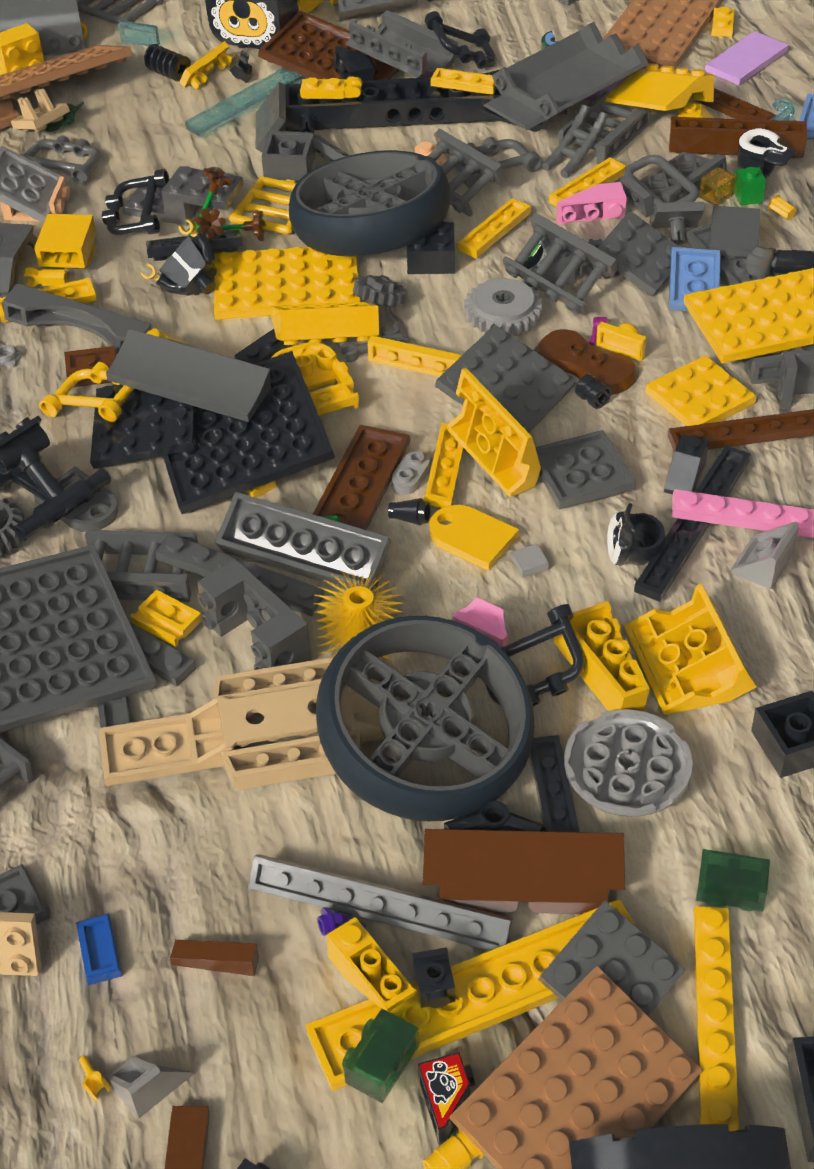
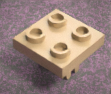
M38 88L35 90V95L39 106L33 109L27 97L24 99L22 97L19 98L18 103L22 115L11 120V124L14 129H23V131L34 129L37 132L47 128L46 124L49 122L54 123L62 120L63 115L70 112L67 103H51L46 91Z
M0 912V975L39 976L42 964L35 914Z

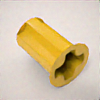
M779 194L774 196L768 205L769 211H775L786 220L792 219L796 213V208L782 200Z

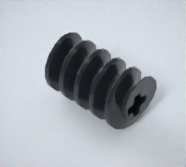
M157 44L149 45L144 54V63L147 69L175 81H180L185 69L191 66V61L188 57L177 54L167 48L165 49Z

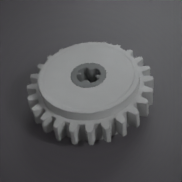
M508 278L488 280L478 284L477 288H472L471 293H467V299L464 300L465 316L467 317V322H472V327H478L480 332L486 333L492 326L496 325L511 336L519 335L523 331H529L530 326L535 327L536 321H540L542 298H539V292H534V287H529L527 283Z

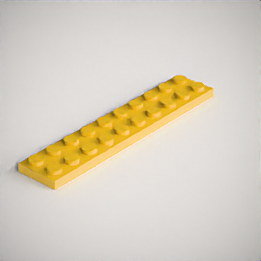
M620 899L609 903L636 927ZM598 908L451 966L455 985V1002L448 1003L444 1007L421 1008L416 982L413 981L410 984L416 990V995L388 1013L368 999L306 1024L307 1036L331 1091L343 1088L559 999L538 978Z

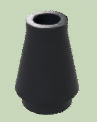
M418 498L389 503L388 516L390 519H398L416 525L429 522L431 514L429 501Z

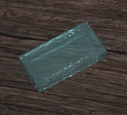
M120 20L118 23L121 42L143 46L151 44L160 45L157 26Z

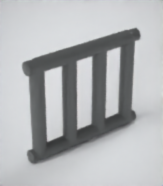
M80 0L77 2L79 12L129 27L133 20L156 4L161 5L163 0H146V2L124 17L118 15L140 0H125L109 12L103 10L117 0H103L94 7L88 5L95 0Z

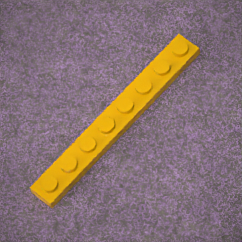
M694 906L698 1066L703 1070L698 1075L700 1125L728 1124L729 1131L739 1130L729 911L728 908Z

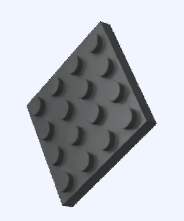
M494 325L436 380L435 387L463 405L464 399L457 396L456 390L461 370L467 368L522 427L530 433L575 386L577 379Z

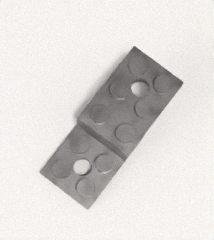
M179 166L164 188H156L151 215H156L159 221L187 226L189 223L186 219L193 218L200 206L204 205L209 193L208 188L211 181L208 179V176L203 174L204 170L189 166ZM230 173L224 174L223 176L232 178L233 182L230 186H219L217 193H214L209 207L227 210L244 185L243 177ZM147 186L136 189L123 207L125 215L141 217Z

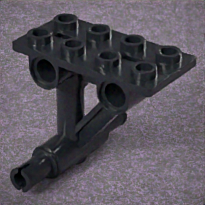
M39 415L32 420L29 417L23 419L16 425V430L10 434L7 431L0 434V490L15 482L45 501L34 508L33 515L14 526L17 535L24 541L40 529H49L54 526L55 522L71 513L83 503L92 500L96 491L112 481L109 473L104 468H100L85 480L78 479L66 488H63L42 462V456L39 454V452L50 446V440L40 426L42 419Z

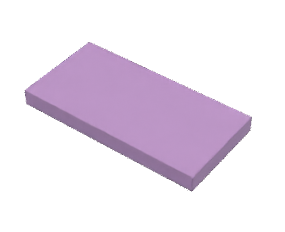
M754 31L708 62L705 66V71L736 85H741L788 52L789 45Z

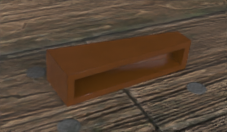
M175 940L170 956L171 965L255 976L259 960L257 943Z

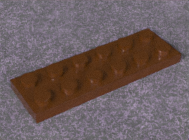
M359 425L313 515L320 517L339 516L341 517V523L367 530L392 480V474L400 464L410 444V435Z

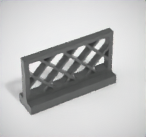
M683 151L668 161L697 186L699 196L727 177L726 156L720 154L713 159ZM661 167L640 180L654 194L662 196L659 198L665 203L675 202L689 194L683 186L672 179Z

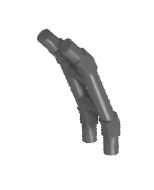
M582 104L572 126L556 150L542 163V168L549 170L561 160L562 155H565L572 159L560 171L562 177L567 178L571 173H574L580 167L582 160L596 139L602 134L608 114L600 112L590 133L585 132L581 129L590 108ZM574 137L584 141L579 150L568 147Z

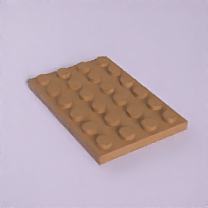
M596 966L451 1114L449 1119L497 1169H572L569 1142L606 1134H614L615 1138L618 1139L636 1137L635 1130L652 1128L703 1070Z

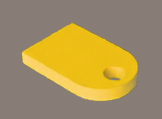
M465 505L443 507L433 514L429 523L430 537L435 545L487 571L495 565L519 538V529ZM442 521H450V522H452L451 524H448V525L440 524V522H442Z

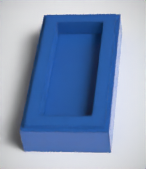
M105 914L76 922L88 985L122 977L110 915Z

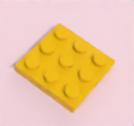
M706 355L647 383L645 390L648 395L685 426L721 422L754 405L757 397Z

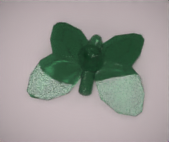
M84 102L77 106L67 103L70 112L64 114L62 120L48 124L45 131L52 132L60 127H65L67 124H72L75 121V113Z

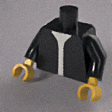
M186 219L190 224V230H185L182 225H179V230L183 234H190L192 238L187 236L159 269L160 275L156 273L155 267L150 264H146V266L152 269L151 276H146L142 272L141 275L146 279H154L157 285L171 294L187 295L190 292L196 296L203 291L208 295L216 288V284L211 280L218 270L214 265V248L200 231L197 232L195 230V222L191 219Z

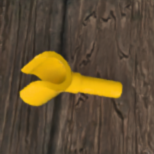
M86 1055L81 1056L79 1062L86 1076L82 1086L94 1101H98L97 1093L104 1087L110 1092L112 1087L99 1071L93 1069Z

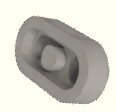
M413 451L404 456L392 474V488L396 493L408 495L414 493L419 488L430 470V459L427 454Z

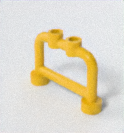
M98 362L92 369H82L71 374L53 395H46L40 401L39 407L44 414L50 417H55L61 411L62 405L98 408L102 418L109 422H115L122 413L120 406L135 388L123 386L114 398L67 395L81 380L91 379L97 384L107 380L106 372L109 368L106 364Z

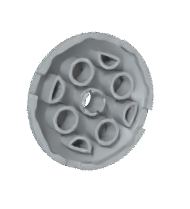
M620 709L603 712L601 717L590 722L585 720L574 730L566 744L564 766L570 784L587 803L609 814L638 817L662 811L680 798L690 782L693 759L689 745L686 741L683 742L677 733L674 732L675 727L670 723L647 712Z

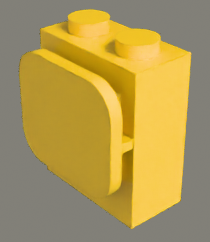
M47 214L34 247L39 267L85 268L90 265L96 250L94 241L97 235L93 215Z

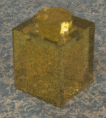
M720 167L715 168L701 178L699 198L719 206L734 195L737 175Z

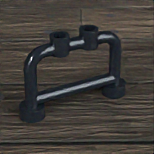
M432 11L425 16L424 21L428 29L434 30L442 46L450 53L458 55L462 63H469L472 60L479 69H483L487 65L492 66L496 64L497 58L489 44L490 35L486 29L480 28L473 34L443 24V19L437 11ZM446 34L482 47L483 51L473 52L466 45L456 46L448 40Z
M166 169L155 170L152 176L126 180L116 187L113 195L106 196V206L110 210L102 211V220L107 225L110 233L123 235L146 231L149 235L160 232L159 219L156 215H151L156 188H164L170 180ZM147 186L140 222L116 226V223L120 222L119 209L124 205L123 193L128 189Z
M569 604L557 606L547 613L551 626L501 647L510 657L560 634L563 635L572 656L573 665L568 670L554 673L539 683L527 685L533 707L541 702L539 695L548 691L551 692L553 697L569 690L567 683L579 677L584 670V653L570 623L574 614ZM485 684V686H486V688H487V691H488L490 697L492 698V700H493L495 703H497V704L500 705V703H499V701L497 700V698L495 697L494 693H493V692L490 690V688Z

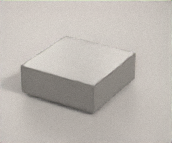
M537 544L511 552V559L522 578L546 571L549 568V562Z

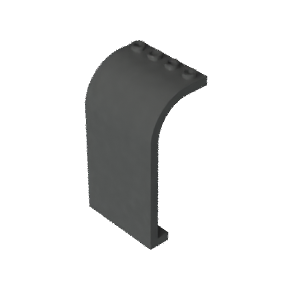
M0 0V32L28 23L39 33L43 55L85 49L77 0Z

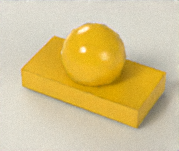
M602 321L597 326L596 346L623 354L638 361L644 359L647 337L640 335L635 325L624 322L616 327Z

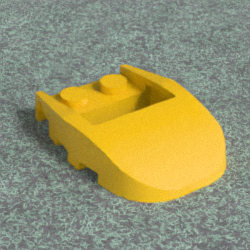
M315 342L302 343L282 349L271 357L273 358L292 351L308 391L336 382V385L309 392L319 416L349 406H353L355 409L358 408L359 395L358 392L354 393V382L348 374V367L344 361H338L336 358L337 354L330 347Z

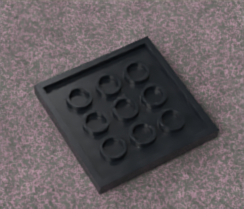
M124 385L97 388L96 397L114 398ZM134 389L120 406L122 413L115 422H109L102 418L98 408L94 410L90 457L93 469L196 449L197 407Z

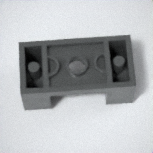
M236 559L197 581L199 590L197 597L203 613L201 619L209 630L213 629L222 637L247 620L255 628L251 631L253 643L251 650L256 657L255 670L312 661L308 623Z

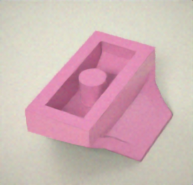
M476 597L466 608L457 610L452 616V621L475 629L500 648L509 644L508 634L504 625L503 609Z

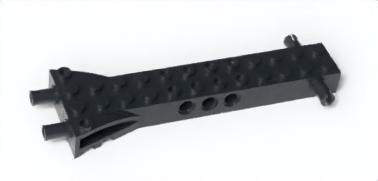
M499 70L492 71V72H487V73H483V74L493 75V74H495L496 72H498ZM432 77L362 81L361 95L358 98L304 99L301 98L300 94L302 81L300 84H284L286 87V131L292 130L303 133L307 131L314 134V130L331 128L408 126L411 124L429 125L431 123L451 124L452 122L472 123L474 121L493 122L495 120L513 125L516 124L483 106L501 96L498 88L491 95L431 86ZM567 109L564 110V111H562V112L559 113V114H564V115H566V114H567ZM547 120L529 130L533 132L540 131L541 129L547 130Z

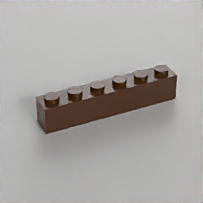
M671 117L669 152L680 154L684 151L700 155H737L740 137L749 130L762 128L776 133L780 137L782 144L796 150V155L791 158L804 157L807 123L806 121Z

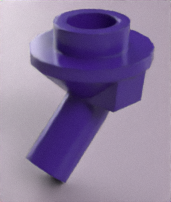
M324 907L321 909V916L317 917V923L321 934L326 936L331 931L353 919V917L341 912L336 913L328 907ZM359 921L362 924V926L366 928L367 924Z

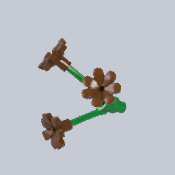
M204 168L203 174L208 176L211 183L201 213L195 219V230L206 234V238L209 240L214 239V234L222 236L224 230H253L254 236L259 241H264V229L262 227H265L266 224L265 220L262 219L264 215L262 210L253 212L254 218L252 221L225 225V219L218 218L220 214L218 209H213L209 213L208 207L219 186H230L233 180L229 176H223L225 172L217 169V172H215L212 168Z

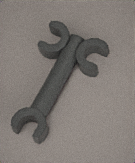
M393 324V331H387L385 327H381L382 338L409 343L407 338L402 337L398 324ZM350 342L342 344L341 350L343 355L346 354V361L353 362L358 359V355L367 353L368 343L356 345Z

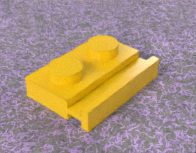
M157 589L138 607V611L135 614L132 613L129 616L131 623L174 647H177L179 645L178 641L181 638L185 639L202 621L201 612Z

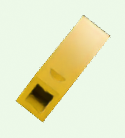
M356 917L327 934L329 959L350 984L386 1013L416 995V990Z

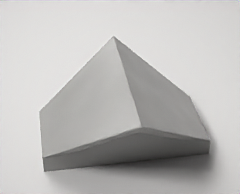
M132 1056L105 1079L139 1119L196 1072L158 1066Z

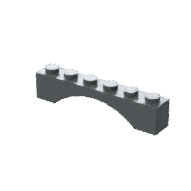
M16 284L3 300L5 320L24 326L60 324L82 328L101 337L110 346H115L117 354L128 329L143 333L152 330L151 323L21 284Z

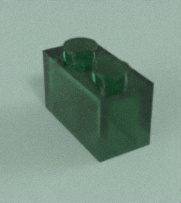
M703 849L699 867L696 901L705 902L712 906L725 905L737 907L744 911L755 910L763 912L768 890L770 859Z
M381 1008L375 1019L370 1018L366 1022L361 1033L362 1038L357 1046L350 1047L342 1061L346 1084L383 1104L420 1046L417 1026Z

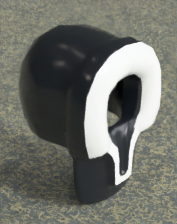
M756 128L745 132L740 137L737 164L739 169L760 167L766 179L770 176L776 165H786L797 152L795 149L782 144L780 137L776 133Z
M632 503L627 505L625 511L615 513L608 525L607 545L609 558L613 564L619 566L625 563L645 565L649 563L651 558L659 555L665 545V530L661 521L646 513L630 514Z

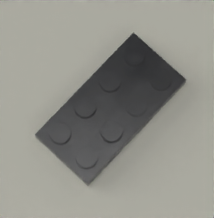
M239 229L224 231L222 236L214 234L213 240L207 239L213 245L214 250L224 249V252L236 251L238 247L243 246ZM187 236L146 241L148 258H153L154 261L168 259L167 256L172 255Z

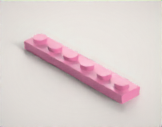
M674 489L672 495L673 518L768 531L796 521L799 525L797 536L814 538V509Z

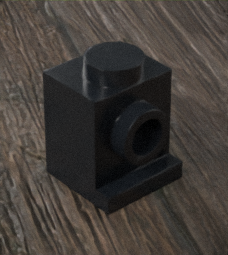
M447 947L412 953L413 973L420 1007L441 1008L448 1003L455 1002V985Z

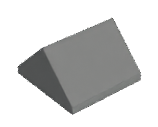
M795 521L753 535L730 571L733 575L771 589L794 554L799 529L798 523Z

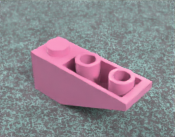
M621 182L597 184L558 201L557 224L624 217L627 197Z

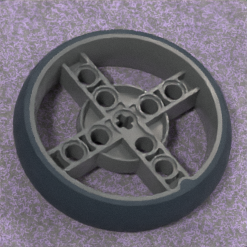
M397 150L359 153L323 164L303 176L296 183L290 196L289 219L299 239L308 247L318 252L337 256L380 254L411 245L434 232L444 221L448 213L451 190L442 168L427 156Z
M404 616L382 621L361 631L350 639L330 662L319 685L316 700L317 731L324 753L333 770L345 785L362 800L386 813L405 819L427 822L446 821L481 810L485 803L496 801L514 784L523 771L532 748L535 728L534 711L527 685L518 668L509 656L485 635L473 628L449 619L433 616ZM399 652H424L448 658L450 661L439 674L419 671L403 676L378 658ZM478 677L490 688L502 707L508 726L507 748L472 724V709L465 693ZM370 679H376L379 683L373 682ZM345 685L379 708L380 726L385 740L369 759L353 742L343 722L341 697ZM438 693H443V694H445L447 697H443V696L439 695ZM396 696L402 697L405 700H399L396 698ZM447 732H452L457 737L450 736ZM403 736H410L413 740H407ZM472 750L480 751L483 755H478ZM385 757H390L396 762H389ZM447 757L478 777L473 781L452 786L420 785L398 778L411 760L434 762Z

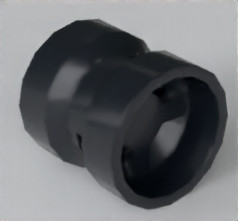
M586 374L577 383L575 393L581 399L587 400L588 404L593 408L600 409L609 401L612 390L606 384L599 383L598 378L594 375Z

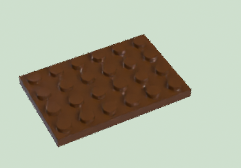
M299 11L259 49L258 57L281 66L286 70L298 73L305 78L342 79L334 65L335 46H342L362 54L365 53L345 45L350 39L349 30ZM367 55L376 68V75L373 77V80L391 79L399 71V69Z

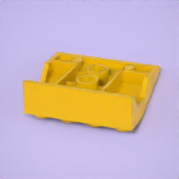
M648 64L646 68L631 74L606 97L605 102L663 111L683 108L690 100L714 102V74H706L705 70L702 69L689 72V68H676L674 70V66H661L659 68L658 64Z
M463 368L456 390L457 396L464 399L462 411L447 425L446 429L509 497L534 488L541 466L532 436L467 368Z
M702 583L695 587L691 601L672 611L653 609L623 625L664 715L730 702L757 688L713 600Z

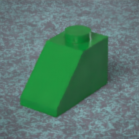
M760 167L737 169L729 175L728 180L740 206L763 203L766 179Z

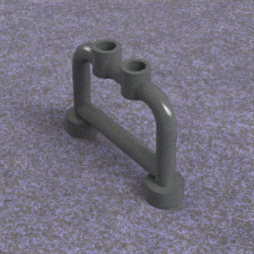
M61 135L57 140L44 139L35 142L22 156L45 168L71 172L72 179L76 183L83 185L90 179V170L99 161L101 154L96 147L90 146L86 139L81 138L75 144L70 143L66 136ZM44 148L54 149L60 154L64 151H70L78 157H82L84 154L91 155L83 165L34 157Z
M488 137L484 140L483 145L478 147L473 143H467V145L483 154L490 153L491 155H496L500 149H514L520 156L498 162L504 170L523 164L528 171L535 172L541 168L543 163L542 158L536 152H529L520 142L513 139L496 141L493 137ZM458 163L455 166L459 172L466 167L464 163ZM473 172L463 183L470 188L482 174Z

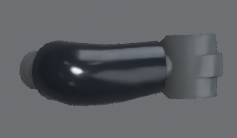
M756 246L748 254L746 260L747 272L751 275L767 277L769 276L770 269L772 273L778 274L814 268V251H776V248Z

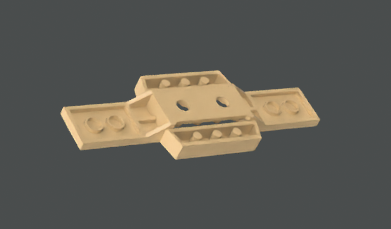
M334 657L216 676L213 700L192 713L98 728L105 785L110 786L222 766L235 791L336 774L324 753L319 736L233 750L235 746L245 747L250 743L267 740L274 742L284 737L308 736L318 732L316 714L311 713L308 707L316 703L322 677ZM345 685L341 697L342 718L345 727L349 729L350 737L361 751V744L363 742L385 739L380 726L379 708ZM467 691L465 694L467 695V697H468V699H469V702H470V705H471V709H472V724H474V723H475V714H474V711H473V707H472V703H471V700H470L469 693H468V691ZM438 693L439 695H441V696H443V697H447V696H446L445 694H443V693ZM396 696V698L399 700H405L402 697ZM252 713H261L264 716V720L259 724H251L246 719Z

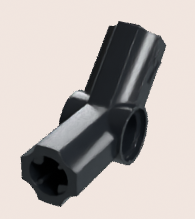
M489 801L481 807L479 812L444 822V829L545 831V825L509 812L507 806L500 801Z

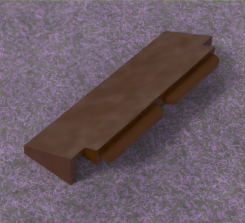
M425 828L423 885H440L439 900L487 912L511 913L518 908V902H528L529 909L534 913L584 914L598 908L604 900L609 904L608 889L625 890L624 833Z

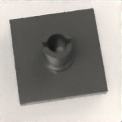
M704 201L656 203L650 224L653 228H671V241L674 243L678 241V245L686 243L685 228L698 226L704 212Z

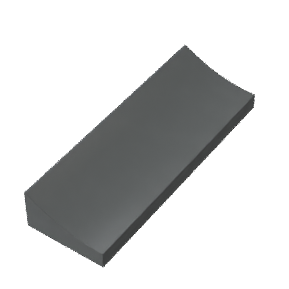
M128 329L115 360L106 372L107 381L246 422L250 421L271 389L269 368L132 329Z
M235 492L215 543L223 552L327 583L326 581L332 582L335 586L338 585L344 589L346 588L335 577L337 576L349 589V587L351 588L350 585L348 586L349 583H347L349 578L353 587L355 581L358 586L359 571V586L361 585V579L364 586L368 577L370 582H368L369 585L367 584L369 589L372 584L373 586L370 589L372 591L378 587L379 580L375 584L374 582L379 579L378 577L381 574L391 539L381 534Z

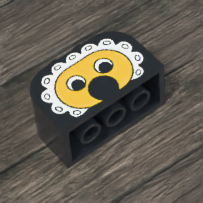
M205 0L209 27L213 35L219 41H225L229 45H238L239 48L251 46L260 49L299 12L297 0Z

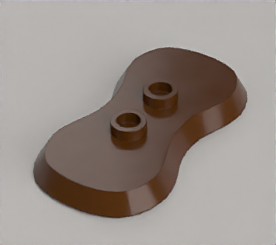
M558 329L552 331L534 348L535 352L579 379L586 374L594 375L598 378L599 383H604L611 388V395L627 390L639 377V369L629 357L620 353L599 349L572 330Z

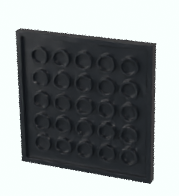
M292 351L255 364L270 369L271 389L249 422L197 407L196 449L163 456L181 514L234 496L235 492H245L335 458Z

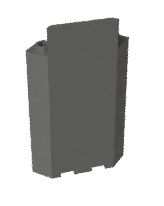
M592 22L578 32L493 74L492 78L501 96L483 106L527 131L637 72L649 63L639 44L625 51L617 33L603 40L595 22Z

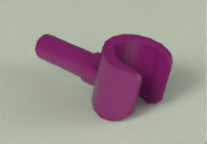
M607 317L593 318V331L589 342L591 345L594 346L596 344L597 326L601 321L607 323Z

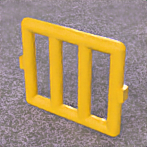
M264 176L259 177L230 214L229 221L235 224H243L245 221L253 220L252 217L243 216L244 211L254 212L262 210L264 215L289 220L286 225L265 220L266 226L262 227L264 230L286 235L291 234L293 227L289 219L288 210L251 202L256 198L289 205L290 196L267 192L261 189L267 186L292 192L296 185L295 181L290 179L283 181Z

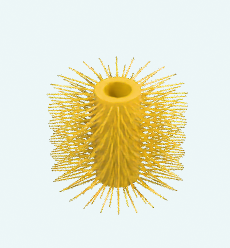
M359 571L358 586L355 581L354 587L352 583L348 584V586H351L348 589L346 584L344 585L340 580L339 582L347 591L340 589L339 586L336 588L343 594L324 589L336 597L314 595L331 601L314 604L324 606L328 611H334L326 612V609L314 612L327 616L315 621L328 624L315 629L328 632V634L315 638L332 639L329 642L316 646L332 645L330 644L331 642L337 645L322 653H328L334 649L337 650V648L343 647L361 631L385 621L383 619H389L392 614L403 612L389 608L402 604L401 602L383 603L391 602L387 600L399 595H389L391 597L381 596L392 589L375 593L385 585L384 583L371 591L372 586L370 585L369 589L368 586L366 588L365 585L363 586L361 579V585L359 586Z

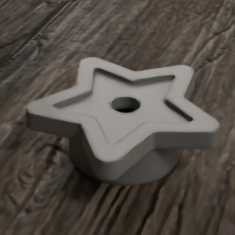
M11 345L0 346V367L4 365L15 367L16 360L23 356V352L15 351V348Z

